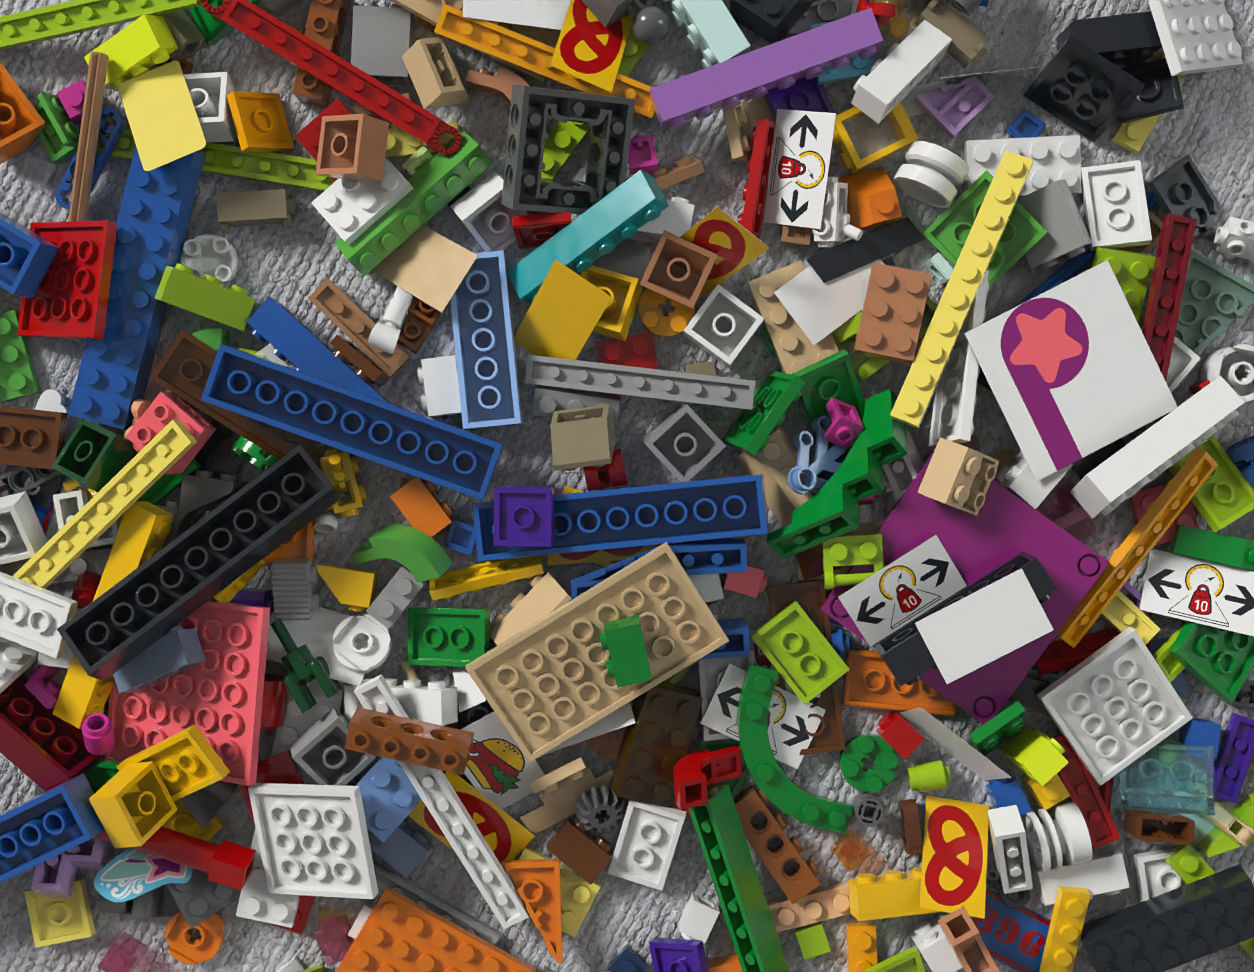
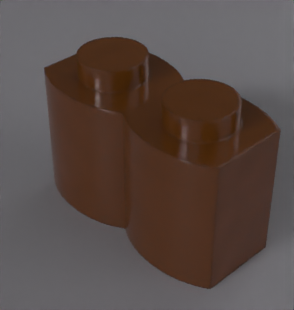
M1132 807L1125 810L1124 830L1141 841L1155 843L1166 840L1175 845H1187L1194 842L1195 821L1176 811L1159 810L1153 812L1142 807Z

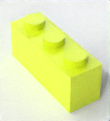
M144 14L92 52H100L108 56L105 89L119 91L118 87L121 83L149 72V68L155 64L167 61L170 58L169 54L177 50L178 46L163 16ZM91 52L84 57L88 66Z
M1023 726L1020 728L1022 730L1020 733L1007 740L999 749L1018 770L1043 787L1069 762L1062 755L1065 750L1055 739H1050L1045 733L1042 734L1036 728L1032 731Z

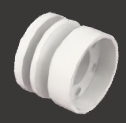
M1074 802L1053 806L1052 819L1043 808L1038 809L1037 815L1033 811L1023 814L1027 848L1035 866L1041 873L1049 872L1051 866L1056 870L1061 869L1063 857L1070 866L1091 862L1093 851L1089 831L1080 809Z

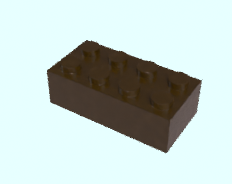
M661 682L634 699L632 711L635 723L626 726L610 781V786L616 796L671 808L675 795L674 766L681 758L687 755L703 698L695 689Z

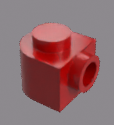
M84 572L78 575L72 593V600L78 602L77 609L85 608L93 602L102 577L100 574Z

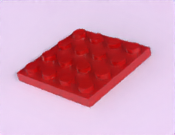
M108 220L31 223L30 231L56 245L59 249L34 297L22 296L18 336L104 339L117 223Z

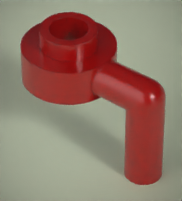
M870 0L858 1L857 12L872 8L877 23L890 24L891 18H897L898 5L870 3Z

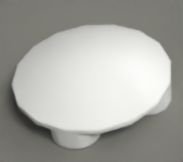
M204 234L194 239H189L184 243L180 264L194 269L192 275L203 279L204 275L207 274L222 280L220 285L225 286L232 280L237 271L238 258L235 249L226 238L218 235Z

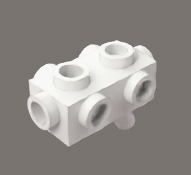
M828 177L821 229L811 228L814 241H819L818 247L836 246V241H844L846 236L859 241L863 234V230L849 224L850 214H847L848 183L838 182V177Z
M1230 216L1224 226L1218 227L1215 233L1214 243L1217 244L1216 252H1220L1227 259L1235 257L1248 259L1254 265V222Z

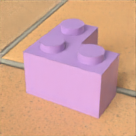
M93 837L36 865L30 889L45 897L71 898L77 869L101 870L107 865L112 842Z

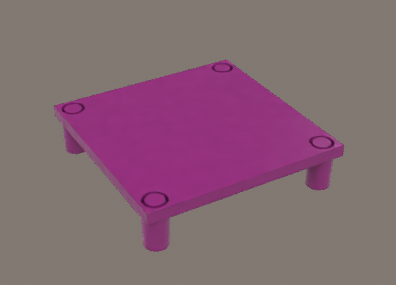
M934 451L927 455L924 466L875 532L882 534L883 567H886L937 535L967 586L1024 551L1038 558L1057 588L1050 593L1052 596L1047 601L1041 603L1054 629L1053 631L949 684H946L939 668L932 669L931 667L922 673L921 681L982 724H985L999 713L1110 562L994 480L990 483L985 495L984 505L980 508L977 516L917 493ZM873 564L851 565L846 574L874 573ZM856 585L836 586L835 589L827 594V600L820 608L821 611L867 642L838 598Z

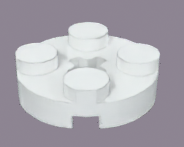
M370 614L348 617L338 625L333 634L334 654L340 664L348 670L369 673L383 664L390 653L392 640L388 629ZM357 638H369L367 648L356 649L357 643L355 640Z

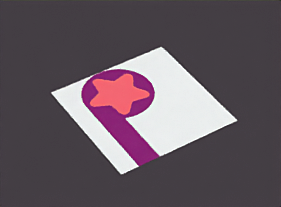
M1108 260L964 333L1036 482L1178 407Z

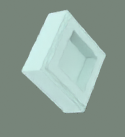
M939 252L925 263L926 267L941 284L944 285L949 281L954 269Z

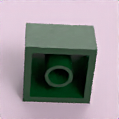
M82 418L51 468L98 493L139 452L132 447L133 444L119 435Z

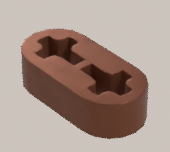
M900 800L899 808L905 851L907 854L922 853V837L916 800Z

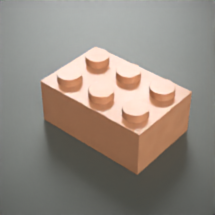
M879 263L872 264L853 353L905 364H911L914 361L932 276L931 273Z

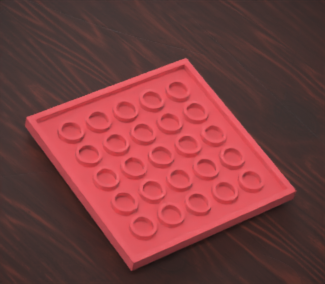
M209 600L176 625L182 626L183 630L196 629L205 656V662L134 692L119 694L114 679L113 689L109 698L108 718L112 722L116 742L113 749L105 753L104 761H123L195 724L230 770L219 781L246 786L256 784L270 608Z

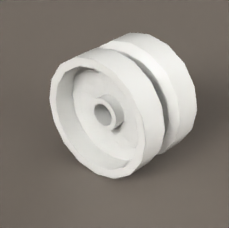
M925 141L913 142L905 155L908 164H903L899 167L894 177V183L903 192L925 204L938 208L951 207L957 195L955 186L961 185L969 172V166L959 156L941 146Z

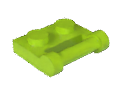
M881 533L840 535L822 543L825 590L834 589V586L858 585L884 568ZM873 564L874 573L833 574V566Z

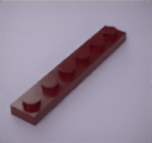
M1170 213L1164 215L1142 329V333L1165 381L1167 379L1197 219Z

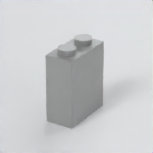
M372 2L362 3V6L353 5L351 64L383 84L412 85L411 77L402 56L414 44V14L397 4H391L390 7H379L378 4Z
M1066 179L1057 180L1017 200L1048 231L1025 254L1031 269L1041 266L1042 270L1059 264L1057 258L1066 254L1069 259L1086 252L1084 246L1092 243Z

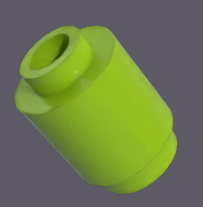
M941 760L914 764L912 768H907L911 791L918 790L919 793L947 789V783L951 782L948 765H943Z

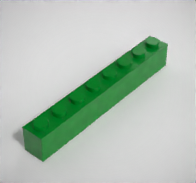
M710 785L707 787L708 803L689 808L742 971L789 972L729 785Z

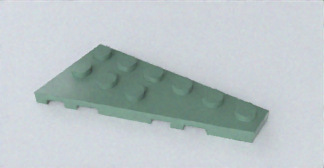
M1191 250L1175 337L1195 354H1198L1236 317H1239L1254 302V285Z

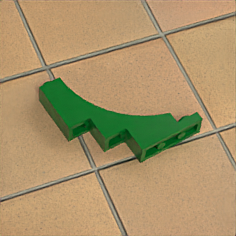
M887 389L865 400V411L862 421L864 428L858 434L853 447L838 470L811 498L792 511V524L767 534V544L782 559L859 528L858 501L884 491L882 465L908 455L906 424L890 418L898 398L891 389Z

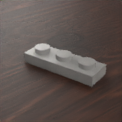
M536 385L532 415L552 418L554 411L610 404L616 427L621 397Z

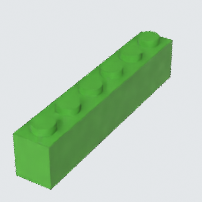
M464 130L460 133L461 145L459 150L449 156L437 153L410 176L407 181L414 189L354 242L348 245L342 238L335 242V245L348 261L363 276L367 275L493 164L479 144ZM455 138L452 141H450L444 148L447 149L453 147V145L455 144Z

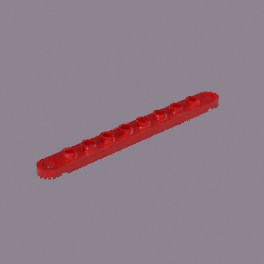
M200 0L203 8L210 15L440 155L449 156L459 150L461 135L455 127L442 121L439 117L248 0H224L222 6L220 5L216 8L209 5L208 0ZM449 133L454 136L455 144L453 147L446 149L440 146L438 140L442 134Z

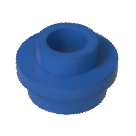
M838 629V632L831 633L833 649L841 657H846V651H851L850 635L844 634L843 629Z

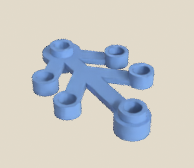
M820 416L812 421V429L817 435L815 459L810 465L809 448L813 444L812 434L808 431L796 433L793 437V443L798 449L797 465L789 471L788 483L797 494H806L812 489H821L827 483V480L818 478L816 475L821 471L834 474L842 464L834 460L854 445L856 440L855 438L848 448L834 444L828 449V441L825 440L824 433L832 423L827 416ZM820 421L823 423V429L820 426ZM801 437H804L805 444H803Z

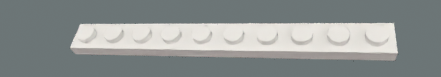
M382 674L359 685L354 690V693L365 709L409 718ZM398 761L502 927L506 929L529 918L525 902L520 898L512 881L443 771Z

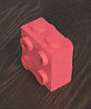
M161 391L126 437L133 442L132 447L137 452H140L173 419H179L197 443L165 473L178 474L185 470L215 432L216 428L182 398L173 392Z

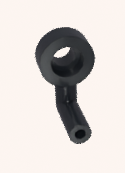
M990 869L987 871L986 883L999 891V898L1003 905L1010 909H1018L1027 904L1030 896L1029 890L1018 891V898L1012 900L1009 898L1008 893L1004 894L997 870Z

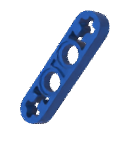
M104 107L101 111L99 129L106 131L111 136L108 138L98 133V138L103 140L105 147L102 153L95 156L91 192L126 127L124 114L112 107ZM107 116L113 117L117 121L115 126L109 125L105 121ZM77 152L55 194L57 203L62 208L69 210L71 201L66 197V193H72L73 184L71 183L74 180Z

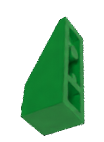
M1176 525L1171 553L1254 572V541Z

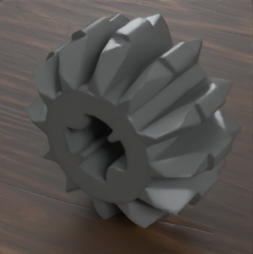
M604 783L600 788L592 785L589 792L582 790V798L576 799L577 818L580 823H583L586 831L593 828L596 834L601 829L609 832L611 825L618 826L619 819L624 818L623 798L616 796L611 787L608 788Z

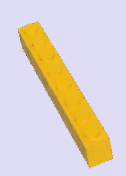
M147 501L135 502L125 511L93 601L162 549L165 538L171 530L173 514ZM73 655L52 714L79 729L82 728L84 720L89 715L94 713L104 714L106 700L113 689L114 676L111 675L105 681L88 676L75 655Z

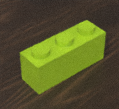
M179 263L176 264L175 268L166 266L154 299L235 329L245 330L247 320L256 300L247 296L249 290L233 284L231 289L220 285L222 280L207 274L202 279L192 275L194 269Z

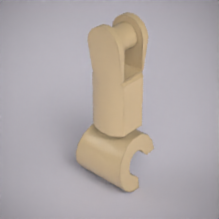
M1192 781L1183 786L1182 790L1186 793L1194 792L1200 797L1198 801H1189L1185 807L1190 811L1203 810L1202 816L1243 848L1248 847L1246 843L1254 836V830L1215 800L1212 802L1208 801L1209 793L1203 784ZM1234 822L1242 828L1237 835L1229 830Z

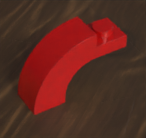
M736 745L712 752L703 748L681 758L673 770L675 802L678 808L682 811L707 804L708 786L743 776L741 749Z

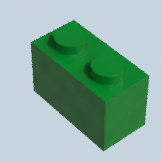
M634 615L603 622L605 632L599 633L603 651L609 650L611 660L606 661L609 679L615 678L617 688L653 680L639 616Z

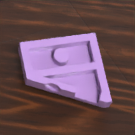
M974 76L956 84L951 83L942 86L940 89L928 93H920L914 101L952 139L995 96Z

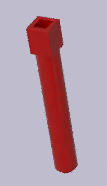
M163 826L142 846L128 847L208 873L209 881L240 891L253 872L256 850L223 840L218 845ZM105 830L95 836L111 842Z

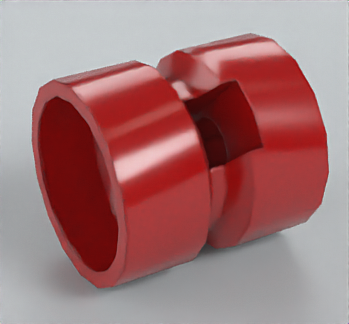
M621 448L614 449L612 463L601 467H583L588 491L603 490L606 484H609L612 488L628 485ZM605 468L606 472H601L600 470Z

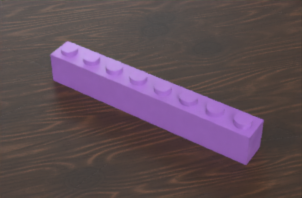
M868 8L650 88V99L661 128L669 127V129H676L686 124L685 120L696 117L698 120L706 118L713 114V110L724 107L725 110L731 109L741 103L740 100L750 96L752 100L765 96L768 93L767 90L778 87L780 90L788 88L795 84V80L806 77L807 80L815 78L823 73L822 70L832 66L834 70L840 69L848 65L851 59L860 57L861 60L870 58L877 54L883 38L872 8Z

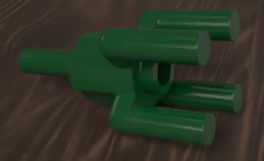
M281 619L270 624L287 652V655L280 658L289 673L284 677V684L302 714L317 704L306 685L316 678L327 698L332 697L342 689L337 680L329 678V667L322 656L314 658L306 644L298 648Z

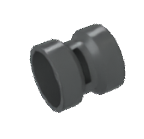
M862 792L853 798L851 802L853 806L852 812L861 824L872 827L882 821L884 809L873 794Z

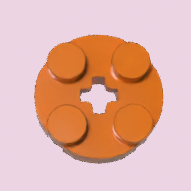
M179 910L170 919L165 929V939L167 938V943L170 946L168 948L170 954L179 962L188 965L210 960L220 950L224 942V930L226 928L224 920L217 913H214L195 927L190 928ZM196 928L200 931L202 939L197 938L193 941L190 939L192 934L188 931L189 929L194 930Z

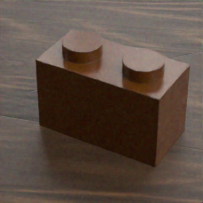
M571 816L562 823L547 842L546 849L590 885L613 858V851L610 849L612 847L611 844L600 835L596 838L588 830L586 831L583 823H580L578 818L574 820Z

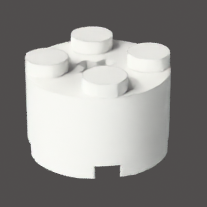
M1239 344L1211 352L1203 363L1201 381L1209 380L1211 383L1221 375L1244 402L1254 400V346Z

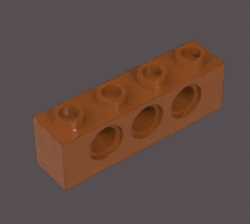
M311 0L304 35L339 56L349 0ZM298 68L293 94L301 103L327 108L332 88Z
M358 707L349 722L345 749L464 775L470 757L474 733Z
M753 785L738 794L733 801L747 841L792 904L796 903L821 885L817 878V875L820 874L819 870L811 859L805 861L800 854L804 850L795 836L788 837L784 831L788 826L778 812L774 815L767 807L771 802L761 790L756 791ZM757 813L765 815V820L760 825L751 823L752 816ZM772 837L782 839L781 844L776 848L767 846L768 840ZM795 860L798 862L795 870H784V865L787 861Z

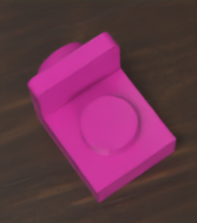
M636 135L630 139L628 156L630 175L637 173L639 170L644 172L658 171L653 135Z
M831 398L826 404V409L832 424L824 433L825 440L848 448L864 426L854 406Z
M40 665L32 671L31 678L24 686L46 709H54L62 687L52 681V679L61 668Z

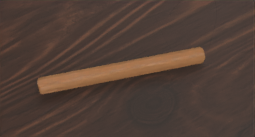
M91 52L68 222L87 221L109 59L106 54L100 52Z

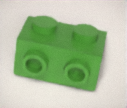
M41 92L37 95L40 103L35 105L34 108L42 117L46 126L38 136L54 163H61L77 152L80 129L70 119L58 95Z

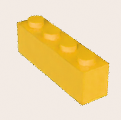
M922 867L913 868L912 872L902 873L899 870L885 871V875L880 876L862 873L858 874L857 878L848 879L850 914L858 921L940 911L920 908Z

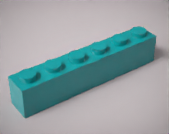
M639 170L510 268L507 273L520 300L532 304L555 259L578 274L589 269L593 262L601 256L611 253L615 246L624 239L634 236L644 224L657 219L661 212L669 207L655 178Z

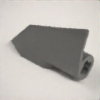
M217 781L181 798V801L202 828H206L221 806L238 787V784Z
M109 856L108 863L115 857ZM165 885L125 902L114 903L104 898L101 894L99 898V910L101 913L131 914L132 917L155 918L159 916L173 917L179 911Z

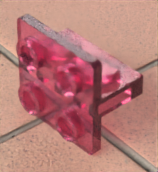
M1067 483L1051 491L1035 510L1081 541L1094 535L1096 529L1089 517L1090 515L1070 493L1075 487L1074 484Z

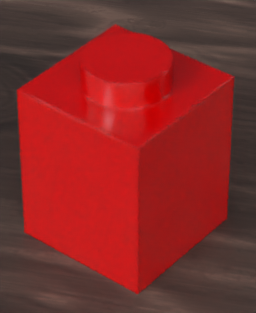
M896 711L892 714L887 713L878 722L879 728L876 732L904 759L925 740Z

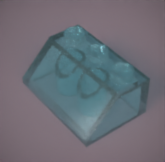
M1157 744L1120 771L1119 794L1123 810L1215 816L1214 746Z

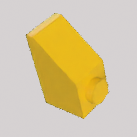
M324 563L317 565L319 575L341 604L349 605V610L365 612V609L369 608L374 602L379 572Z

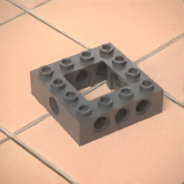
M513 84L501 204L513 210L554 213L570 212L571 214L582 215L626 181L635 99ZM547 119L564 123L572 121L591 125L585 182L541 178L542 169L545 170V163H543L545 139H548L549 134L546 133Z

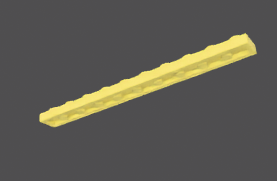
M1005 151L895 402L890 418L919 428L1033 166V159Z
M173 419L13 577L46 589L197 443L179 419Z

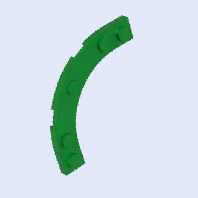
M749 663L737 709L739 748L742 751L743 761L749 774L763 794L790 817L817 828L845 834L853 806L850 803L824 798L802 789L792 782L777 764L769 743L767 720L770 701L779 672L776 669Z

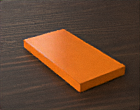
M851 648V651H847L845 664L850 670L844 674L842 705L895 711H908L921 707L929 714L956 716L957 705L923 681L918 680L912 685L904 684L900 686L878 651Z

